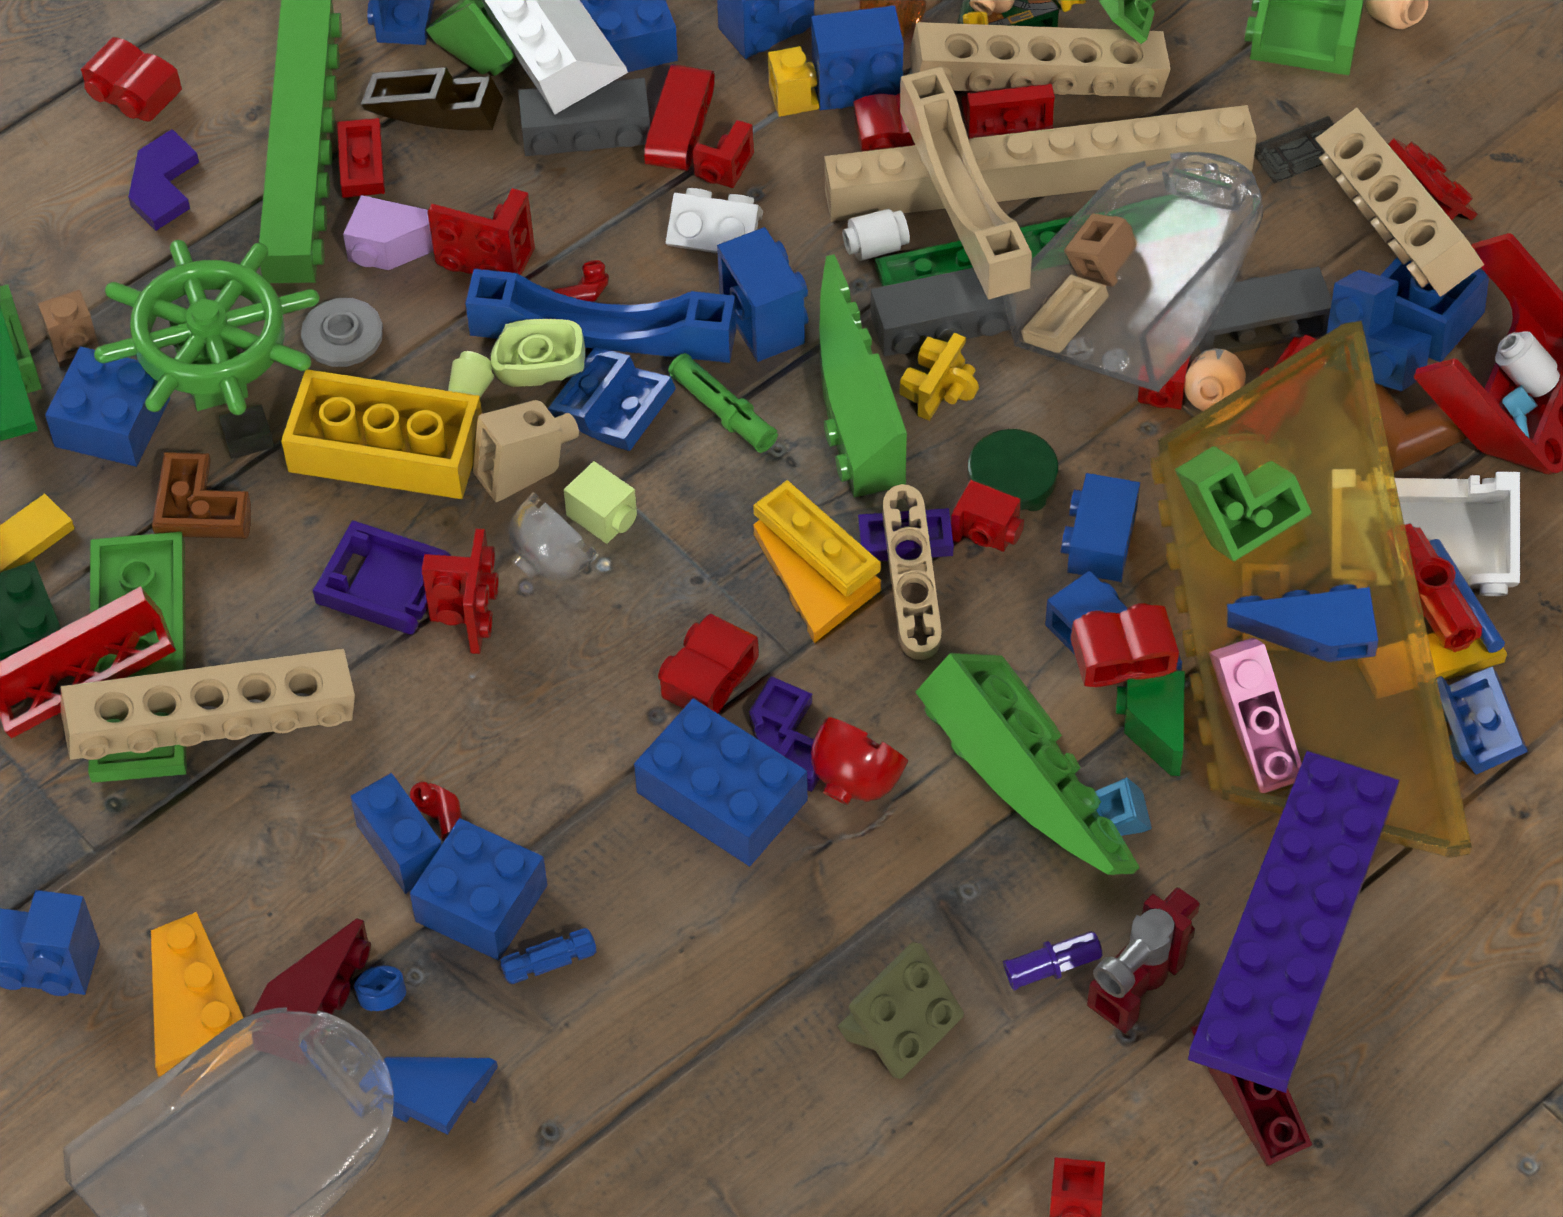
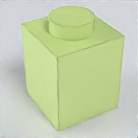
M595 461L564 489L566 516L606 544L619 532H626L636 519L635 489Z

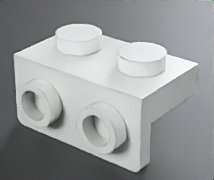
M687 188L686 194L674 193L666 244L671 247L718 253L717 245L757 230L758 221L762 220L763 210L759 205L754 204V198L749 196L729 194L728 200L711 198L712 192Z

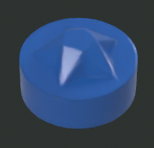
M376 966L366 970L357 978L354 985L360 1006L370 1011H382L399 1004L406 995V986L401 971L391 966Z

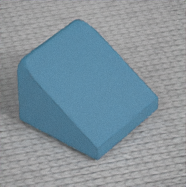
M1126 777L1095 791L1101 801L1096 811L1099 816L1113 821L1121 836L1142 833L1152 829L1144 794L1141 788Z

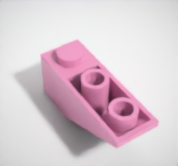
M1253 637L1209 652L1224 702L1260 794L1293 784L1302 763L1265 644Z

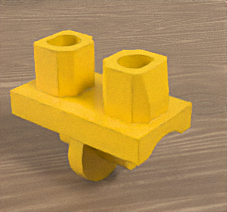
M953 333L947 343L927 336L918 354V364L931 370L926 374L909 367L901 377L899 394L918 403V417L930 421L943 399L949 404H956L958 399L970 401L976 396L979 390V384L973 377L976 370L972 365L965 364V358L961 354V349L966 343V337Z

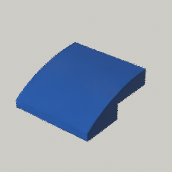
M594 347L585 359L583 371L571 377L548 410L554 417L570 413L574 417L580 432L603 443L630 451L676 388L671 376L635 368L630 355Z

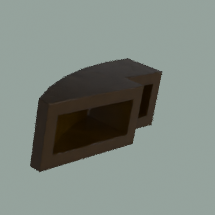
M447 67L372 73L361 105L366 111L415 125L466 131L493 130L503 97L491 76L453 79Z

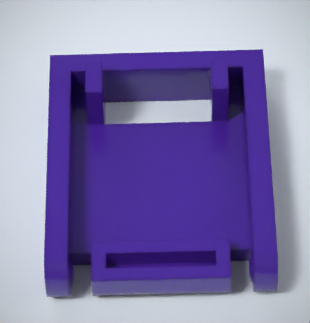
M352 520L313 589L315 603L406 634H414L418 627L417 620L423 618L428 608L422 575L424 554L451 556V554L443 549ZM354 553L366 557L349 588L347 576L342 575V572Z

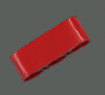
M676 64L670 66L646 139L645 164L682 171L690 169L693 160L692 151L699 142L713 97L715 73L713 70Z

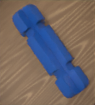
M583 928L569 933V939L564 940L560 936L525 949L526 954L520 956L519 952L504 956L500 960L502 972L509 984H515L527 980V974L533 972L534 976H538L571 964V958L577 957L578 961L591 957L596 953V944L591 932L587 928Z

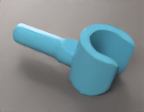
M1520 385L1506 395L1502 402L1513 416L1515 424L1529 438L1527 417L1525 415L1536 408L1537 404L1532 396L1527 394L1524 387Z

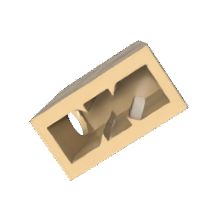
M538 400L478 416L473 473L495 503L547 477L558 469L561 444L576 439L579 436L578 425L574 417L570 413H566L554 418L543 402Z

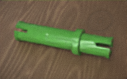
M680 354L672 361L668 369L669 376L677 380L700 402L721 418V424L725 429L732 433L737 432L759 453H763L773 446L778 437L776 433L778 431L754 412L753 405L747 399H738L716 378L696 363L689 354Z

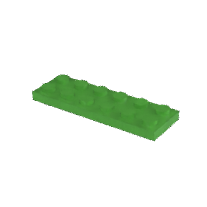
M170 532L91 539L90 613L141 586L161 609L176 649L175 652L128 677L186 670L185 541L183 533ZM153 630L140 637L135 649L142 651L159 642L156 631ZM108 654L99 659L94 671L101 673L110 668L117 655ZM165 712L155 713V715H157V716H167V715H169L168 713H165ZM109 719V720H106V721L112 722V723H117V722H120L121 720H119V719ZM186 746L159 747L145 753L130 751L108 754L100 759L89 760L88 773L92 783L187 774Z

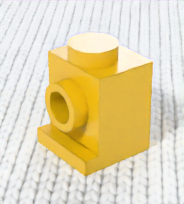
M801 46L768 52L769 88L778 117L818 110L819 101L814 88L817 87L815 67L813 62L806 63V56Z

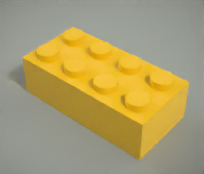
M307 369L304 372L281 440L288 472L463 499L474 463L478 416L482 414L480 396Z

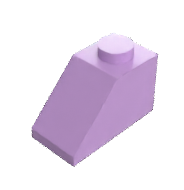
M361 195L343 233L348 261L363 267L391 270L433 252L428 210Z

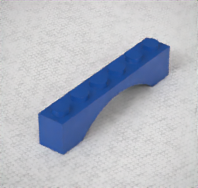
M481 269L473 270L465 303L470 336L498 339L505 324L530 319H563L579 324L583 332L585 348L593 349L598 347L610 351L677 357L680 354L687 353L692 359L730 363L737 329L734 295L690 291L676 298L656 303L637 305L603 304L556 293L531 282L518 273Z

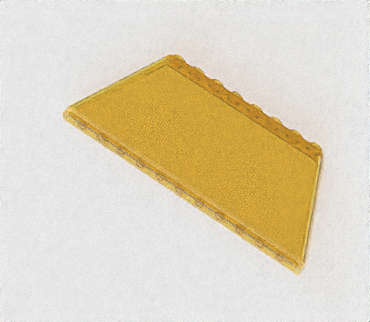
M1362 321L1344 323L1158 439V457L1150 458L1153 484H1162L1165 497L1163 500H1158L1161 527H1170L1173 542L1165 543L1168 566L1170 571L1178 570L1181 585L1173 587L1178 614L1186 613L1189 629L1181 630L1184 653L1186 658L1194 657L1197 673L1190 674L1192 696L1194 702L1202 701L1205 717L1198 718L1202 747L1211 745L1214 761L1206 763L1210 791L1219 790L1222 800L1282 815L1293 784L1266 793L1259 792L1224 702L1209 655L1211 651L1254 637L1265 644L1301 763L1306 751L1400 780L1396 796L1379 840L1448 858L1470 855L1472 846L1363 325ZM1212 446L1217 447L1236 459L1244 476L1271 460L1295 475L1312 514L1233 562L1211 547L1174 469ZM1344 584L1356 585L1358 589L1370 587L1378 645L1376 656L1327 662L1227 627V604H1234L1237 599L1246 596H1260L1263 600L1282 598L1285 593L1295 590H1307L1310 594L1326 593L1331 588Z

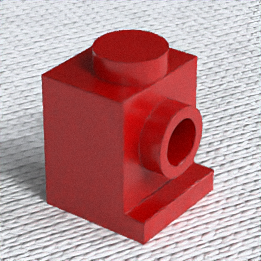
M970 480L951 514L953 541L959 543L962 536L979 546L992 547L1005 552L1009 543L1015 545L1018 542L1024 528L1025 521L1020 518L1021 499Z

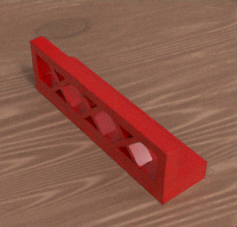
M141 586L0 661V718L5 733L11 739L61 713V694L53 693L59 680L67 676H73L76 678L72 685L126 678L176 651L161 609ZM153 630L156 631L159 642L142 651L135 649L140 637ZM108 654L117 655L110 668L101 673L94 671L99 659ZM28 697L33 698L34 701L29 711L14 718L11 706Z

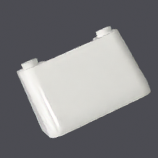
M1332 470L1328 479L1330 583L1332 585L1352 584L1356 585L1358 589L1367 587H1406L1384 551L1383 543L1384 539L1392 534L1396 527L1409 523L1414 527H1420L1428 541L1439 539L1470 588H1480V595L1506 596L1508 595V588L1515 587L1520 583V472H1496L1495 478L1482 479V484H1480V475H1470L1468 479L1377 478V474H1368L1365 481L1362 482V477L1356 476V470Z

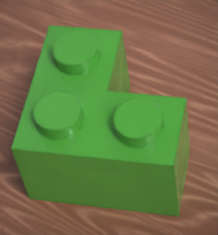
M1212 446L1174 469L1211 547L1233 562L1312 514L1295 475L1271 460L1244 476L1236 459L1217 447Z

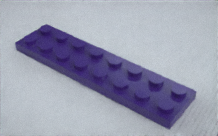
M1306 751L1189 1050V1061L1286 1093L1396 796L1400 780Z

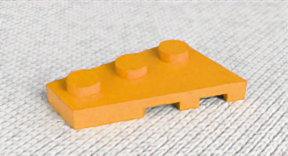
M761 520L753 524L754 536L776 576H780L789 593L792 605L796 612H800L807 625V632L814 643L881 591V580L875 575L846 597Z
M197 912L151 930L155 1068L158 1077L248 1040L250 1037L244 1017Z

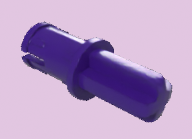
M1089 931L1052 945L1049 941H1046L1041 949L1011 960H1004L1003 966L1011 988L1017 990L1019 987L1050 976L1059 979L1064 971L1100 959L1103 956L1102 946L1095 932Z

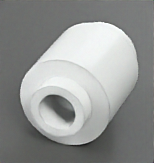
M885 209L850 218L848 220V228L843 229L842 232L848 254H855L859 261L900 251L902 245L909 244L910 242L907 221L901 210L892 212L890 209Z
M1528 331L1513 332L1504 337L1499 343L1495 361L1517 387L1522 385L1531 396L1540 397L1551 391L1558 383L1560 374L1557 371L1556 361L1532 333Z

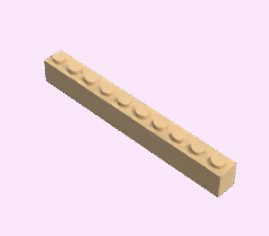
M1248 105L971 138L968 140L981 174L996 202L1252 171L1257 137ZM916 145L824 156L825 193L831 222L846 221L850 218L885 209H890L892 212L901 210L903 213H912L945 208Z

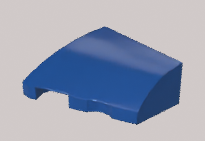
M386 1057L370 1069L359 1085L365 1103L406 1123L412 1117L448 1135L468 1102L475 1103L498 1065L497 1061L491 1058Z

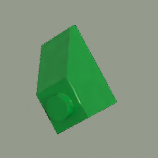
M1175 671L1165 676L1149 679L1126 680V686H1117L1116 714L1124 715V734L1170 776H1180L1184 742L1185 671Z

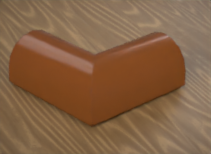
M1366 381L1352 390L1343 404L1342 411L1391 474L1467 439L1466 435L1436 402L1406 415L1383 385Z
M164 452L152 523L154 534L182 532L183 537L247 539L251 526L249 492L206 490L211 463L209 453Z

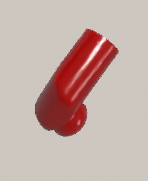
M599 260L586 262L582 266L584 276L577 285L556 288L553 291L576 299L595 302L608 285L609 275L605 273V264Z
M423 781L416 783L411 788L409 797L418 810L439 821L441 839L444 842L458 819H462L458 797L436 784Z

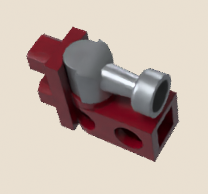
M1176 887L1164 901L1155 894H1152L1143 904L1141 917L1136 915L1133 920L1129 944L1116 957H1105L1093 970L1095 979L1089 985L1087 1006L1126 1034L1138 1021L1141 1004L1140 998L1147 991L1162 986L1167 979L1168 971L1175 976L1184 967L1188 943L1194 938L1195 928L1191 920L1198 914L1200 903L1179 887Z

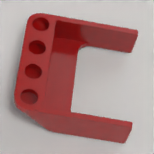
M1511 233L1473 243L1471 246L1484 263L1481 267L1482 270L1510 302L1513 319L1507 335L1523 331L1532 333L1556 361L1557 371L1560 374L1558 383L1551 391L1540 397L1532 396L1537 407L1525 415L1527 417L1529 438L1515 424L1513 416L1502 402V399L1515 390L1517 386L1496 362L1485 388L1455 358L1417 368L1413 378L1482 453L1552 475L1563 471V292L1516 237Z

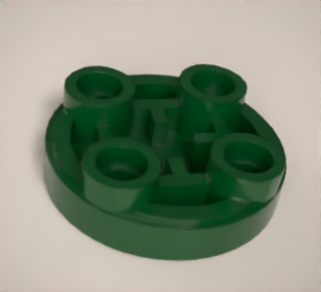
M1020 429L999 430L983 437L971 450L968 458V482L973 480L1021 499L1020 510L1038 511L1046 505L1047 498L1056 486L1058 478L1057 456L1047 441L1032 432Z

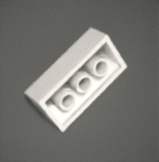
M481 0L489 17L554 115L628 73L625 65L580 0Z

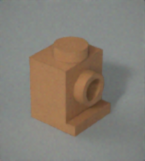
M1092 213L1064 251L1078 277L1114 287L1118 282L1115 274L1137 247L1138 242L1133 234L1131 225L1126 219L1118 216L1112 217Z
M80 289L38 303L45 331L59 367L71 364L80 346L94 350L99 347L92 319Z

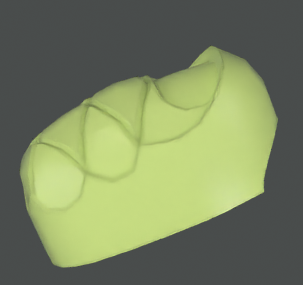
M530 319L505 324L491 352V366L494 375L503 384L512 387L540 386L557 380L562 381L565 378L575 376L584 369L585 343L583 332L579 324L570 320Z

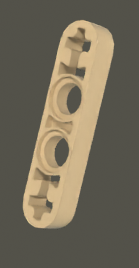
M900 484L893 486L885 494L882 512L898 637L901 649L907 656L916 660L931 658L937 653L941 643L942 632L928 526L922 494L910 485ZM905 499L907 506L911 507L908 519L909 527L901 528L899 509H893L897 507V500ZM905 540H913L921 546L922 553L915 560H904L896 553L897 545ZM910 583H919L926 588L928 596L921 603H909L901 594L903 587ZM923 615V631L926 635H933L927 637L926 645L920 646L915 638H908L914 636V616Z

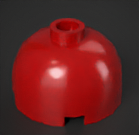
M828 717L827 719L825 718L816 733L811 748V764L815 775L827 784L823 793L844 805H848L852 798L870 802L879 800L891 792L901 778L908 764V759L883 741L879 745L868 738L867 732L844 721Z

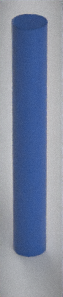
M1439 539L1429 541L1438 557L1449 561L1454 566L1456 572L1454 582L1482 626L1480 639L1488 652L1494 653L1499 651L1505 645V641L1442 542Z

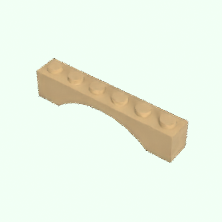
M942 66L902 76L900 82V113L988 300L1030 289L1032 252L1017 221L1011 219L1000 208L985 183L966 134L956 95Z

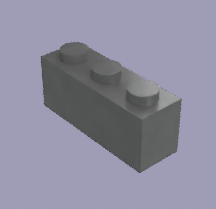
M645 78L613 81L555 115L537 88L518 90L525 156L646 145L650 129Z
M1319 267L1304 270L1294 269L1287 273L1261 278L1252 277L1240 282L1219 286L1209 285L1202 289L1193 290L1191 293L1189 321L1201 353L1213 348L1225 349L1235 353L1291 342L1294 337L1300 338L1305 334L1313 338L1326 335L1332 299Z
M974 268L871 289V319L884 357L899 353L908 354L918 350L927 336L948 343L953 333L970 339L984 335L993 336L1000 332L1011 330L1013 302L1010 294L988 300Z

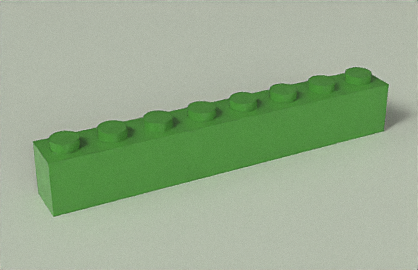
M281 0L259 243L265 244L268 248V255L260 265L262 277L269 283H315L317 265H324V241L319 239V232L327 230L326 206L322 205V198H329L330 194L329 174L324 172L325 165H332L331 140H327V133H334L335 115L334 108L329 107L330 101L337 100V79L335 75H332V69H339L340 53L339 45L334 44L335 38L342 37L341 13H334L332 0Z

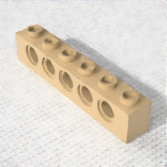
M917 22L909 50L912 74L942 66L953 91L982 92L986 90L994 91L1030 85L1052 84L1054 94L1161 97L1171 70L1163 31H1149L1147 40L1140 44L1124 30Z
M1355 108L1315 138L1325 152L1319 157L1321 163L1330 175L1336 179L1350 199L1358 195L1353 199V202L1367 221L1374 216L1376 217L1370 223L1386 243L1390 239H1394L1388 245L1400 262L1405 265L1411 260V263L1406 268L1421 288L1429 283L1441 297L1484 265L1464 234L1358 108Z
M344 649L61 686V715L70 760L80 758L96 760L115 753L130 751L145 753L154 748L173 745L188 747L197 745L202 741L223 738L239 740L252 734L273 731L276 733H288L296 728L316 725L324 727L336 726L345 721H352L355 693ZM297 693H305V694H308V695H310V696L302 697V696H298V695H296V694H297ZM257 699L263 702L252 703L249 700ZM203 706H213V707H216V709L208 710V709H204V708H202V707H203ZM165 712V713H168L169 715H167V716H157V715H155V713ZM119 719L121 721L117 723H112L106 720Z

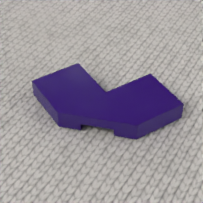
M173 129L138 150L128 196L130 206L155 231L190 209L188 199L170 181L199 163L197 152Z
M770 676L749 711L751 726L756 739L807 771V791L812 792L820 779L815 775L811 764V748L814 739L796 732L812 704V693Z

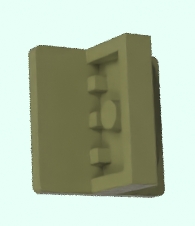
M912 942L850 1003V1014L837 1027L846 1041L876 1050L892 1077L902 1079L963 1018L964 1012L923 945Z

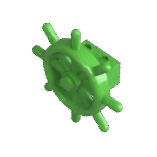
M175 240L170 245V252L176 267L160 274L142 292L118 282H110L105 288L108 298L133 307L130 319L132 338L99 346L94 352V357L97 362L105 364L136 355L143 369L153 379L158 381L145 400V406L151 412L160 411L173 391L177 390L191 394L197 411L227 403L232 414L241 415L247 407L244 399L248 397L246 384L261 376L270 368L274 361L299 371H305L311 366V359L307 354L283 345L285 337L283 315L317 305L319 294L313 289H307L278 297L271 284L256 272L268 255V248L263 243H255L241 263L237 264L222 260L193 261L186 243L182 240ZM204 290H221L215 300L206 298ZM187 295L190 306L186 309L171 302ZM240 295L253 303V305L229 311ZM157 317L169 321L170 327L151 332ZM265 320L260 336L236 328ZM173 345L176 352L175 358L173 359L164 354L160 348ZM236 347L246 351L238 354Z

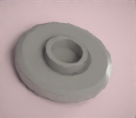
M335 298L322 302L308 313L302 323L301 339L306 352L317 362L331 367H348L363 362L376 352L383 337V323L378 312L368 303L355 298Z

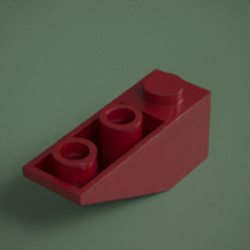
M356 918L267 983L246 1023L253 1048L303 1066L307 1065L314 1051L319 1052L323 1048L329 1033L328 1023L335 1009L341 1010L344 1007L350 993V980L356 968L362 969L365 966L371 952V942L368 941L364 920Z
M1200 1023L1190 1027L1194 1036ZM1208 1067L1211 1076L1266 1166L1312 1146V1142L1288 1088L1286 1093Z

